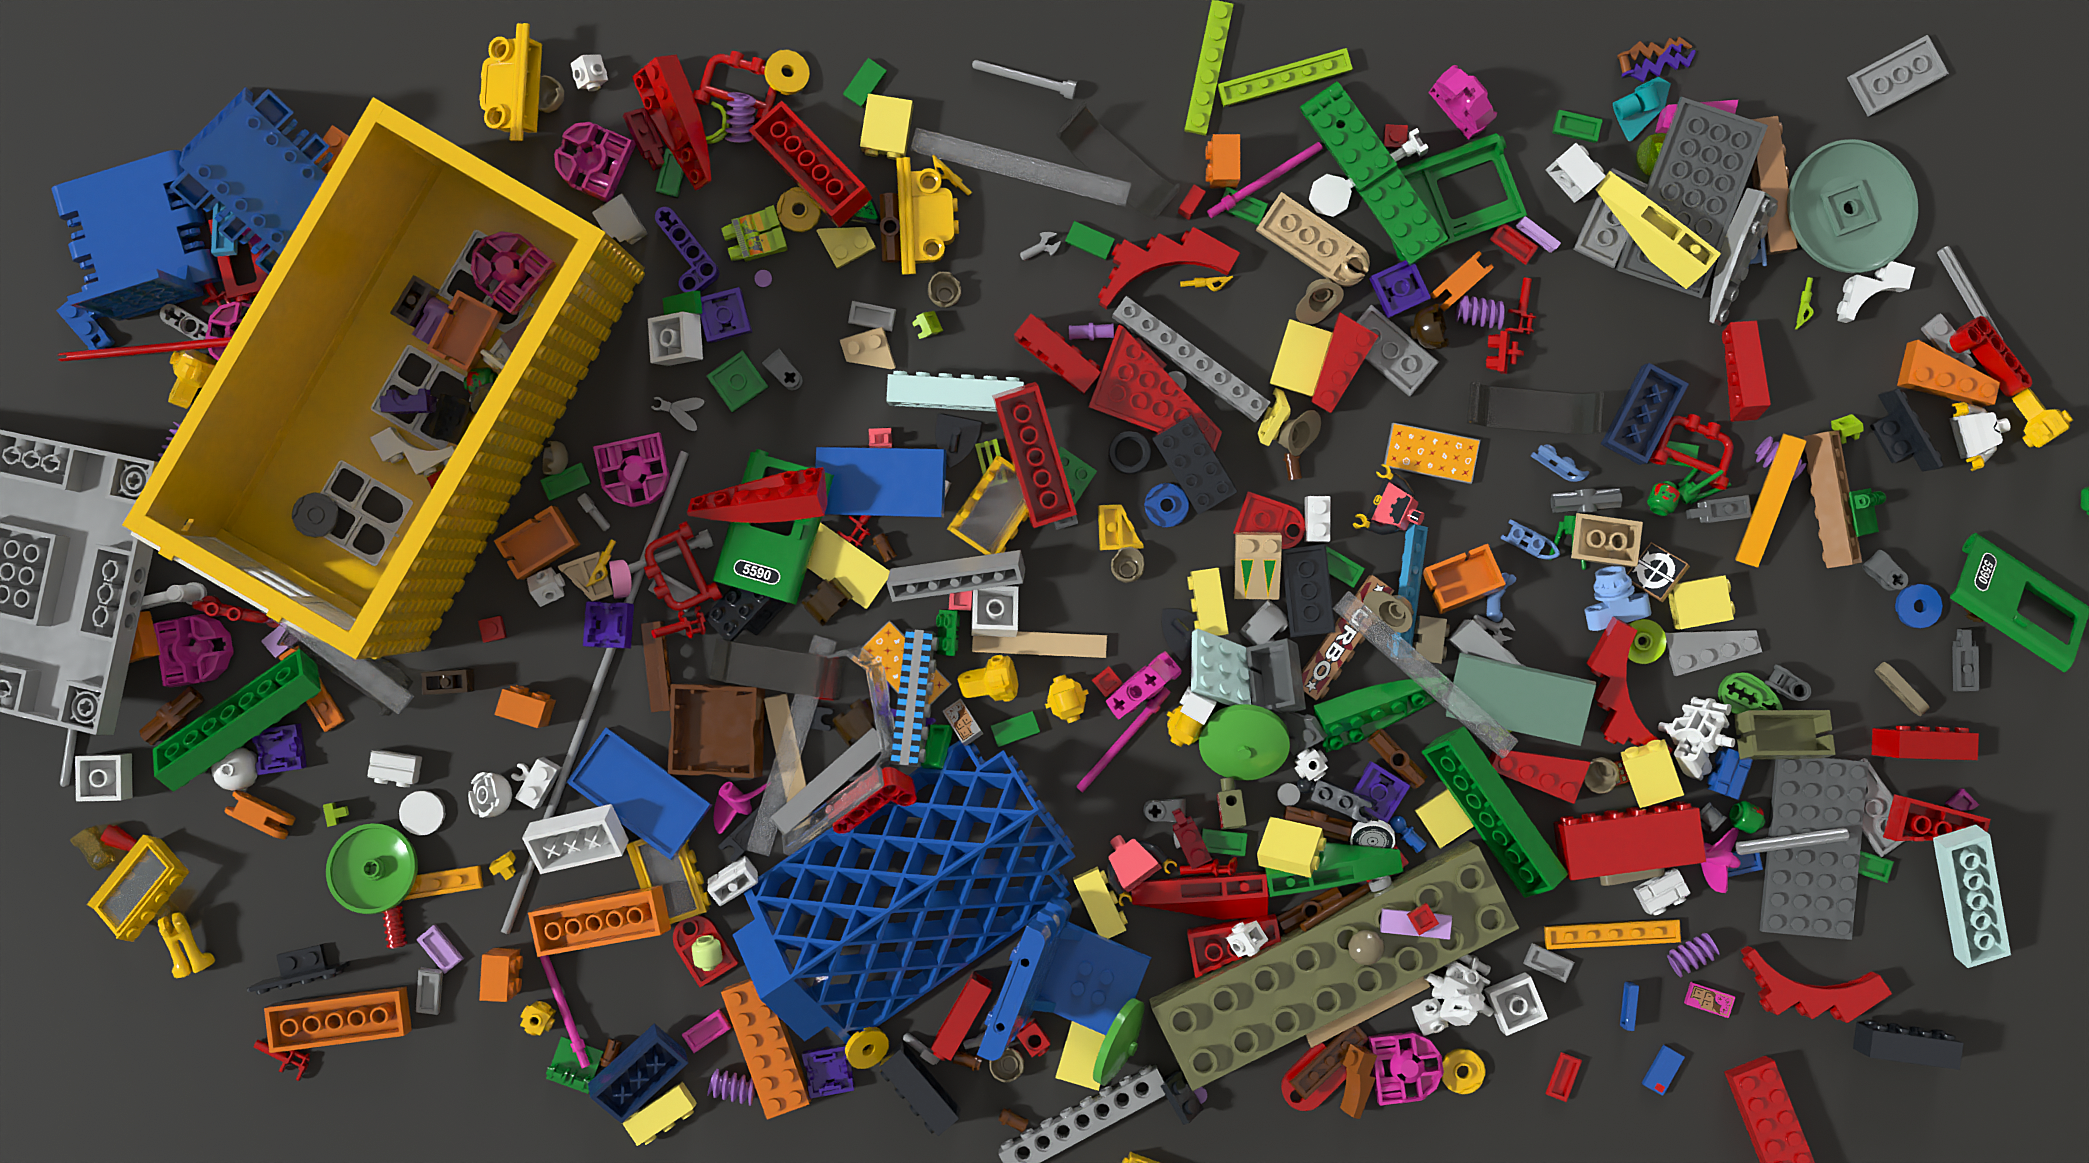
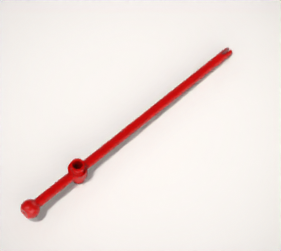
M232 337L59 353L57 356H67L66 358L58 359L64 362L225 347Z

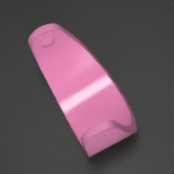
M624 560L609 561L614 599L626 598L631 592L629 567Z

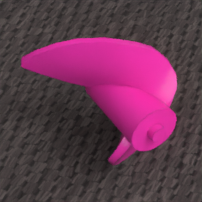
M771 781L748 794H743L732 782L724 783L719 790L714 807L713 817L716 831L722 834L737 813L751 814L752 806L749 799L766 789Z
M1735 827L1729 830L1715 845L1704 842L1706 862L1701 863L1702 871L1710 887L1720 893L1727 892L1728 867L1738 868L1741 865L1740 860L1731 852L1739 830Z

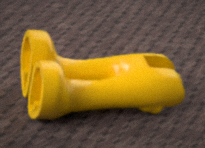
M181 912L172 914V921L175 927L172 926L169 918L166 916L158 920L159 932L173 959L172 973L174 978L186 977L192 971L197 973L215 962V958L211 953H202L199 950L190 926ZM178 940H180L183 943L189 960H187L185 954L183 953Z

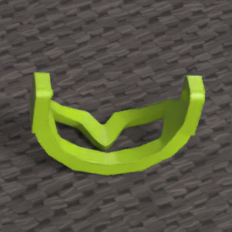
M713 101L711 105L722 113V128L713 135L706 137L707 144H714L723 140L728 134L725 129L730 128V124L726 123L729 116L726 114L725 108Z

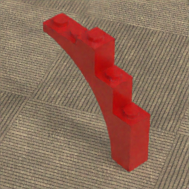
M1195 227L1190 232L1185 231L1180 240L1183 245L1174 242L1158 233L1156 238L1152 236L1146 246V249L1149 250L1148 252L1124 239L1122 244L1117 243L1112 252V255L1115 256L1113 263L1119 265V268H1113L1109 276L1111 282L1108 288L1103 286L1097 297L1101 299L1099 305L1107 309L1116 295L1130 282L1160 267L1197 265L1228 275L1240 252Z
M1612 617L1587 661V664L1592 668L1591 672L1603 678L1593 697L1598 701L1597 705L1607 711L1610 710L1600 730L1605 735L1604 739L1613 744H1616L1618 741L1624 745L1628 739L1629 742L1640 747L1641 744L1647 745L1652 740L1661 739L1654 736L1643 725L1636 715L1629 698L1626 682L1627 660L1631 644L1638 630ZM1667 744L1669 753H1671L1673 749Z
M1746 946L1740 950L1744 956L1742 958L1744 964L1748 969H1753L1757 975L1754 978L1762 988L1758 992L1761 997L1759 1001L1766 1012L1770 1011L1775 1015H1779L1794 1005L1801 1016L1805 1015L1810 1019H1814L1829 1009L1836 1020L1839 1019L1849 1023L1892 994L1881 976L1872 971L1855 980L1837 985L1818 986L1802 984L1780 975L1763 960L1754 948Z

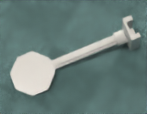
M1418 128L1409 132V141L1401 145L1402 148L1390 154L1395 162L1406 155L1409 157L1415 152L1419 158L1427 154L1428 146L1427 144L1423 145L1421 139L1418 138ZM1326 174L1313 182L1309 201L1316 213L1334 217L1347 209L1352 192L1351 188L1354 186L1349 179L1345 180L1341 177Z

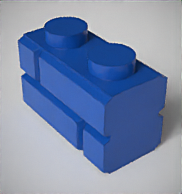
M1723 747L1722 751H1718L1715 757V763H1717L1715 771H1712L1708 776V789L1739 800L1753 760H1740L1739 752Z

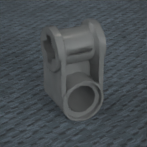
M779 348L762 362L769 372L788 390L794 391L802 386L803 378ZM789 375L794 377V383H791L787 378Z
M1878 550L1862 565L1864 571L1874 578L1885 590L1903 589L1908 584L1907 574L1882 550Z
M1776 664L1773 667L1775 670L1769 680L1764 682L1771 690L1793 701H1804L1811 695V687L1807 682ZM1796 685H1799L1802 689L1801 695L1798 697L1794 694Z
M1186 798L1149 800L1143 806V813L1149 820L1154 822H1176L1172 811L1180 808L1186 818ZM1153 805L1159 809V812H1155V816L1148 812L1153 808Z
M1710 802L1700 811L1701 827L1708 835L1714 832L1727 818L1715 809Z

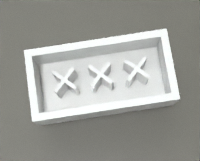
M612 804L530 822L522 837L540 874L622 856L629 841Z

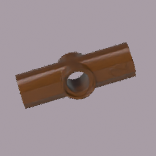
M880 194L882 262H902L898 194ZM894 223L897 226L896 230L893 233H887L885 231L887 224Z
M190 686L173 701L163 705L157 710L156 716L139 730L141 738L150 745H155L169 731L181 726L187 720L186 716L204 701L202 694Z
M1382 728L1370 736L1367 742L1413 790L1425 782L1428 776ZM1401 753L1402 761L1399 764H1394V755Z
M1286 806L1283 814V820L1322 828L1323 837L1325 835L1348 841L1351 834L1352 822L1330 817L1326 813Z
M1332 887L1311 899L1303 900L1301 904L1276 917L1284 933L1287 934L1299 928L1301 923L1343 897L1337 887ZM1311 904L1315 905V913L1313 915H1306V907Z

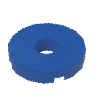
M1170 483L1159 484L1152 488L1147 494L1144 503L1145 513L1149 520L1155 525L1164 528L1173 527L1181 523L1186 517L1189 508L1188 497L1184 490ZM1169 499L1172 501L1173 508L1171 511L1165 512L1161 509L1160 503L1162 500Z
M1914 584L1904 588L1897 596L1895 609L1901 622L1913 628H1925L1934 624L1940 617L1943 607L1941 597L1937 591L1924 584ZM1917 600L1923 603L1921 612H1917L1914 609V603Z

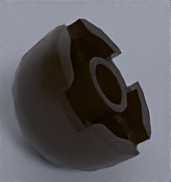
M1438 303L1421 309L1414 318V326L1410 327L1413 339H1418L1421 346L1430 350L1449 346V339H1444L1443 334H1445L1447 327L1442 310L1438 309Z

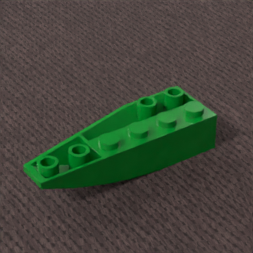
M1447 677L1417 678L1378 684L1314 705V717H1316L1328 735L1322 740L1325 752L1338 750L1348 744L1359 742L1371 736L1378 729H1384L1447 695Z
M1326 842L1324 851L1319 853V867L1313 871L1311 878L1265 867L1270 897L1337 887L1403 872L1400 849Z

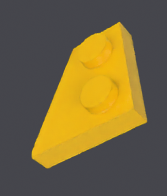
M1122 505L1098 506L1100 550H1119L1124 547L1144 548Z

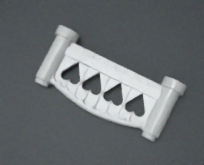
M197 582L188 583L187 585H172L165 592L143 596L141 610L173 602H186L192 605L193 601L201 600L207 596V591L201 583Z

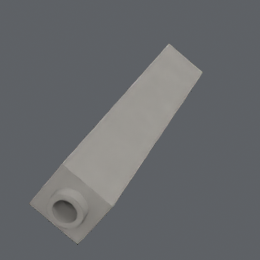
M872 728L769 819L783 835L787 834L888 745L885 742L887 740L886 736L879 729L875 730Z

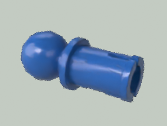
M1393 816L1390 819L1389 825L1394 830V833H1401L1400 839L1407 842L1416 853L1426 846L1427 842L1413 830V826L1406 827L1407 824L1403 817Z

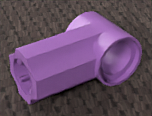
M432 297L425 305L424 315L412 335L429 344L445 312L453 315L454 311L449 309V305L443 301Z

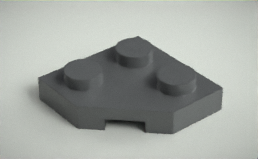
M1283 711V714L1277 715L1288 729L1289 750L1293 756L1328 736L1314 716L1308 714L1304 716L1295 713V711L1290 713Z

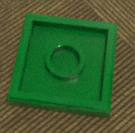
M743 350L707 375V378L732 413L769 388Z

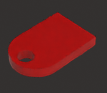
M1248 491L1233 534L1235 532L1281 533V549H1288L1298 544L1305 532V521L1296 508ZM1290 524H1295L1299 528V533L1296 537H1291L1287 533V527Z
M698 914L681 920L675 927L673 932L674 947L699 987L704 986L739 963L714 922L708 917ZM686 922L694 923L696 926L695 933L688 934L685 932L684 925ZM710 935L720 941L723 959L714 970L704 971L702 968L694 965L692 945L701 936Z
M1323 1042L1310 1048L1285 1073L1282 1079V1094L1286 1102L1297 1110L1309 1111L1315 1109L1347 1078L1346 1066L1342 1065L1306 1100L1303 1098L1298 1101L1290 1099V1094L1295 1089L1289 1081L1326 1047Z

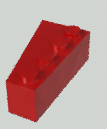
M1338 313L1311 402L1331 413L1379 335L1344 314Z
M1030 314L1014 334L1015 341L1081 394L1085 395L1101 375V372L1098 370L1100 366L1091 359L1087 361L1081 356L1083 353L1074 345L1070 347L1065 342L1063 336L1056 331L1050 330L1042 319Z
M1493 748L1489 757V762L1498 774L1573 804L1576 801L1591 763L1585 760Z

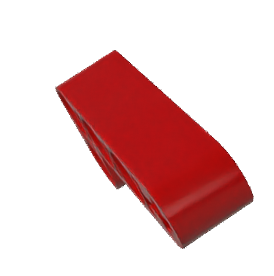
M1979 316L1964 324L1950 337L1949 342L1952 349L1957 353H1963L1970 349L1990 377L2000 382L1999 388L2006 396L2012 397L2032 386V379L2029 373L1985 317Z
M892 767L881 769L831 808L833 830L839 834L848 833L890 801L900 806L914 804L917 796L913 779Z

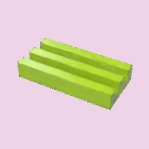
M997 439L975 444L983 475L986 472V466L981 448L985 447L989 465H991L993 462L990 450L991 445H994L996 456H1001ZM1004 465L1000 470L1002 479L998 480L996 476L989 487L1008 482Z

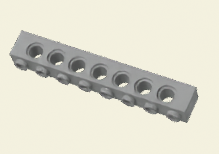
M1127 296L1113 313V319L1253 422L1260 418L1271 403Z
M1150 1064L1139 1070L1137 1075L1133 1077L1128 1075L1119 1081L1120 1084L1113 1088L1107 1086L1099 1092L1100 1095L1094 1098L1089 1096L1083 1099L1076 1108L1068 1107L1060 1112L1061 1116L1055 1119L1048 1118L1041 1122V1126L1037 1129H1027L1020 1134V1138L1014 1141L1013 1139L1005 1141L1001 1144L999 1156L1003 1163H1041L1165 1096L1160 1087L1165 1080L1156 1064L1153 1066ZM1145 1082L1148 1084V1088L1146 1091L1140 1092L1136 1089L1137 1084ZM1120 1093H1126L1129 1096L1125 1102L1117 1101L1116 1097ZM1099 1104H1106L1109 1107L1105 1113L1098 1112L1096 1108ZM1085 1114L1089 1117V1120L1082 1124L1077 1121V1117ZM1061 1125H1066L1069 1127V1131L1066 1134H1060L1057 1128ZM1040 1136H1047L1050 1141L1042 1145L1038 1143L1037 1139ZM1025 1146L1029 1148L1030 1152L1027 1155H1021L1017 1150Z

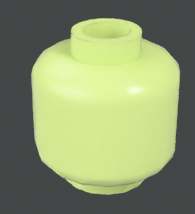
M710 935L697 938L696 942L692 945L694 965L702 968L704 971L714 970L723 959L720 941Z

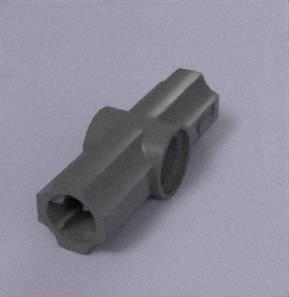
M1620 488L1603 490L1581 489L1575 490V492L1551 494V508L1553 513L1570 511L1580 513L1597 511V509L1620 508L1622 493Z

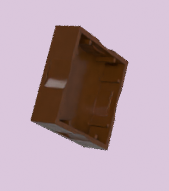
M671 684L670 718L672 729L669 741L668 774L697 776L715 774L722 777L738 778L762 777L765 687Z

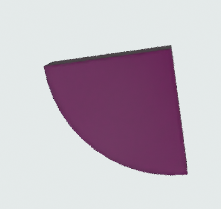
M1962 788L1945 803L1948 807L1959 811L1972 810L1979 806L1967 791Z

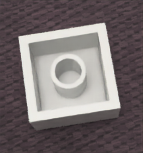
M1577 143L1546 169L1574 203L1606 177L1603 174V168L1598 163L1593 162L1588 157V151Z
M679 312L648 319L651 363L670 366L703 359L700 315Z
M1000 586L973 590L971 636L1016 637L1018 630V587Z
M88 754L75 756L76 801H117L133 798L132 754Z
M1525 972L1484 989L1490 1006L1494 1009L1493 1013L1499 1028L1506 1036L1548 1019L1533 980Z

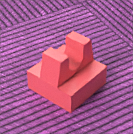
M869 429V448H892V429Z
M973 590L951 593L949 609L971 611Z

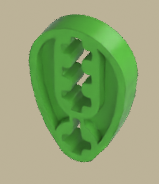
M1744 672L1732 673L1726 676L1719 686L1718 697L1720 703L1730 704L1731 713L1735 715L1748 710H1768L1762 704H1774L1773 709L1783 710L1780 701L1770 687L1752 674ZM1734 683L1733 687L1735 689L1742 690L1744 688V694H1754L1753 698L1756 699L1755 702H1750L1748 704L1749 700L1747 698L1740 697L1738 699V693H1728L1729 689L1726 688L1727 685H1732Z

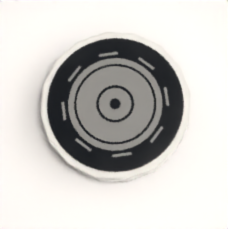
M1371 820L1369 823L1358 822L1351 830L1350 842L1351 845L1393 848L1395 845V833L1392 827L1382 820H1378V822Z

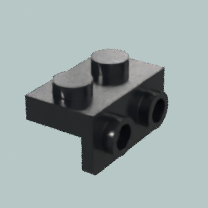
M441 393L436 403L433 420L429 425L428 436L458 445L468 429L473 414L470 402Z
M1180 1070L1168 1074L1164 1078L1166 1081L1160 1087L1182 1124L1185 1125L1190 1123L1204 1108Z

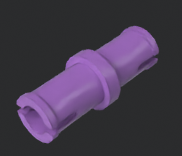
M1089 323V325L1081 326L1069 325L1070 340L1089 339L1094 341V338H1114V324L1094 325V323Z

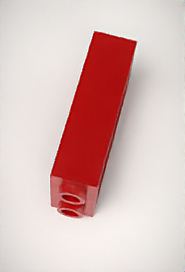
M213 219L208 220L211 234ZM248 242L249 248H250V252H251V249H252L253 245H251V244ZM261 251L255 255L251 252L257 280L242 286H238L236 283L230 255L217 257L228 299L246 303L250 301V298L257 296L268 277V274L255 264L256 259L262 253Z
M974 971L972 972L933 1040L931 1050L934 1051L933 1054L941 1060L948 1059L951 1061L991 992L992 981Z

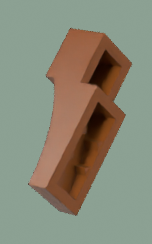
M1350 1044L1343 1065L1346 1066L1347 1078L1340 1109L1351 1117L1360 1119L1376 1077L1371 1075V1071L1377 1055L1364 1046Z

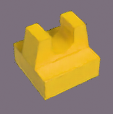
M509 851L494 860L489 869L493 875L500 872L505 880H508L516 872L512 865L516 857L512 851Z

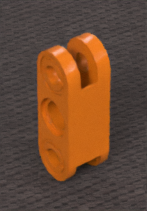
M1480 251L1429 294L1433 300L1445 289L1452 294L1451 297L1439 306L1443 311L1448 309L1494 268L1492 264L1483 268L1477 260L1482 254Z
M235 790L232 796L239 801L236 807L227 806L225 809L226 814L275 838L283 840L287 838L289 832L279 825L280 823L293 825L296 819L293 815L243 791Z

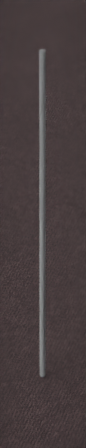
M680 451L640 560L645 559L644 554L648 544L658 538L689 455L686 452ZM644 569L635 572L631 582V592L625 598L624 603L633 604L645 573ZM616 648L606 649L543 820L554 817ZM529 855L501 930L505 934H510L535 868L531 855Z

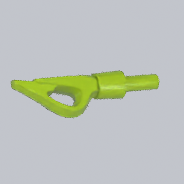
M1810 277L1807 278L1805 291H1802L1796 330L1813 315V309L1809 306L1813 278ZM1805 311H1808L1809 315L1804 319L1803 315Z

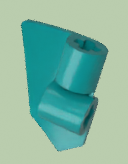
M1656 77L1635 88L1634 93L1613 102L1615 115L1628 141H1632L1665 108L1671 83Z

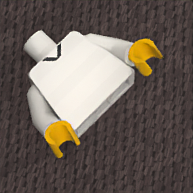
M1965 402L1952 404V407H1956L1957 413L1953 414L1954 417L1949 419L1961 459L1968 458L1966 461L1972 463L1973 468L1970 469L1971 471L1983 468L1984 463L1997 450V445L2003 442L2001 433L2010 430V423L2007 418L1997 420L1994 412L1987 413L1985 408Z

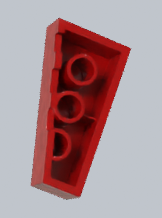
M1757 321L1730 322L1722 332V342L1725 344L1731 422L1758 420L1771 403Z
M1896 726V729L1872 728V755L1914 759L1978 760L1979 733H1970L1969 728L1954 727V732L1950 731L1949 727H1935V731H1930V727L1916 726L1915 730H1910V726Z
M1894 794L1883 838L1893 841H1933L1934 837L1973 825H1977L1987 832L1991 819Z
M1276 914L1187 929L1195 978L1243 957L1236 955L1226 939L1233 932L1231 929L1241 922L1244 925L1253 921L1258 922L1268 938V941L1260 947V950L1280 942Z

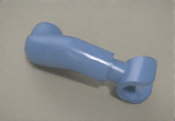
M1502 573L1506 583L1503 590L1487 597V617L1494 622H1499L1503 617L1500 611V598L1506 592L1507 586L1512 585L1516 581V577L1513 574Z

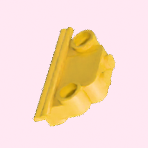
M528 23L517 24L516 39L496 37L491 41L488 48L491 58H487L484 61L481 72L480 106L485 110V123L490 128L510 132V141H523V132L537 133L542 44L529 38L530 24Z
M910 157L897 158L902 275L916 274V263H934L943 258L944 245L951 244L955 239V234H959V222L954 220V212H958L957 198L952 197L949 189L941 188L940 174L931 168L911 172Z

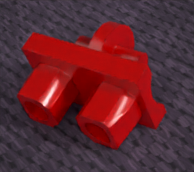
M1501 331L1500 334L1488 336V348L1499 349V356H1487L1486 368L1498 371L1500 374H1507L1509 356L1510 364L1512 365L1517 364V357L1524 356V351L1518 350V342H1512L1511 349H1509L1510 334H1508V331Z

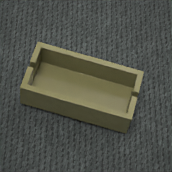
M1748 710L1734 715L1736 733L1741 735V739L1737 740L1740 760L1818 759L1835 755L1833 735L1816 738V735L1832 730L1830 710Z

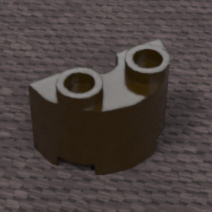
M833 578L830 582L825 579L817 586L819 591L814 596L810 594L801 602L804 608L821 626H824L853 598L836 578Z
M859 698L850 705L852 709L846 715L841 712L832 720L835 723L833 725L834 729L848 747L883 720L881 716H878V711L868 699L862 701Z

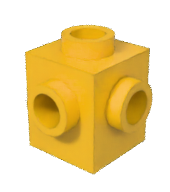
M536 1001L531 1006L527 1005L521 1014L523 1020L520 1026L524 1027L527 1033L533 1036H540L545 1031L549 1032L555 1022L553 1017L556 1010L552 1009L545 1002Z

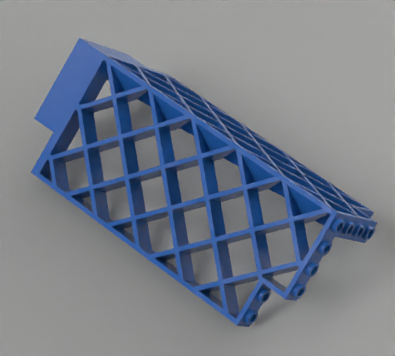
M961 740L948 748L943 769L919 767L908 775L914 781L916 795L927 784H936L929 804L914 803L910 806H900L890 801L848 833H836L833 827H831L759 876L758 883L743 892L755 920L733 934L735 942L760 1000L804 1041L828 1026L847 1044L848 1040L856 1032L860 1033L866 1027L879 1026L1020 930L1032 919H1036L1039 911L1042 908L1046 909L1048 901L1054 895L1063 899L1071 895L1066 887L1069 883L1062 873L1060 874L1058 868L1076 857L1071 850L1074 845L1067 835L1063 837L1065 835L1064 831L1058 823L1056 824L1050 812L1048 811L1045 814L1047 809L1040 799L1038 801L1035 800L1038 795L1031 785H1026L1029 780L1022 770L1018 772L1017 768L1020 765L1013 755L1008 757L1003 750L985 762L982 756L978 758L977 755L980 754V751L973 742L964 746ZM970 756L977 767L976 771H960L963 760ZM1008 769L1012 772L1010 774H1003ZM953 786L969 787L963 806L947 805ZM987 788L1004 789L997 808L980 807ZM1021 790H1023L1034 808L1033 810H1014ZM1038 814L1046 827H1030L1034 816ZM882 815L890 816L883 835L868 834L873 821ZM908 817L923 818L916 838L900 837ZM941 819L957 821L949 841L934 839ZM974 822L991 823L984 843L967 842ZM836 846L844 847L836 867L822 866L825 856L830 850ZM1038 846L1034 857H1019L1022 847ZM1003 847L1000 858L983 859L987 848ZM862 848L877 849L869 870L854 869ZM894 851L910 852L902 873L887 872ZM927 854L944 855L936 876L920 875ZM1045 875H1050L1053 878L1054 882L1051 884L1042 885ZM1026 876L1022 887H1007L1010 877ZM791 877L797 878L789 899L776 897L783 882ZM991 878L988 888L971 889L975 879ZM816 880L830 881L822 902L807 901ZM940 880H956L953 890L935 891ZM848 883L863 884L855 905L840 904ZM881 886L896 887L887 909L873 907ZM1014 906L1013 910L1004 916L995 917L999 907ZM980 908L976 918L960 919L963 909ZM945 910L941 920L924 921L928 911ZM769 911L783 912L777 929L773 925L768 913ZM909 912L906 922L888 923L892 913ZM802 914L816 916L807 938L793 936ZM834 918L849 919L840 941L825 940ZM968 938L960 946L949 948L952 939ZM934 940L931 949L913 950L916 941ZM898 942L895 952L877 953L880 943ZM862 945L859 954L840 955L843 946ZM787 949L801 951L794 969L786 954ZM923 969L922 972L913 978L903 979L906 970ZM887 972L883 981L866 982L869 973ZM852 974L849 983L830 985L832 976ZM815 977L811 987L801 978ZM877 1001L865 1010H856L859 1002ZM841 1004L837 1013L828 1005Z

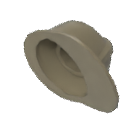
M1329 278L1311 282L1306 290V295L1297 305V319L1306 325L1320 322L1342 301L1344 296L1343 289Z
M1308 410L1298 419L1287 420L1283 423L1276 442L1289 449L1292 455H1300L1317 438L1321 428L1320 415L1315 410Z
M1372 591L1365 596L1364 608L1373 619L1399 633L1406 632L1411 628L1414 611L1407 598L1401 595L1392 596L1383 591Z

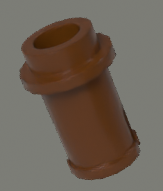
M1291 453L1284 454L1285 458H1283V461L1286 462L1288 480L1301 479L1299 464L1301 456H1294Z
M883 532L872 540L874 542L873 546L876 545L884 562H887L896 557L897 554H895L887 539L888 535L885 536Z
M608 1039L604 1056L600 1057L601 1066L607 1067L617 1058L623 1042L616 1040L613 1048L614 1039Z
M957 1049L953 1064L971 1068L973 1072L974 1070L979 1071L983 1057Z
M1004 1108L998 1119L1001 1125L1006 1124L1021 1133L1024 1132L1028 1124V1119L1011 1112L1010 1108L1008 1110Z

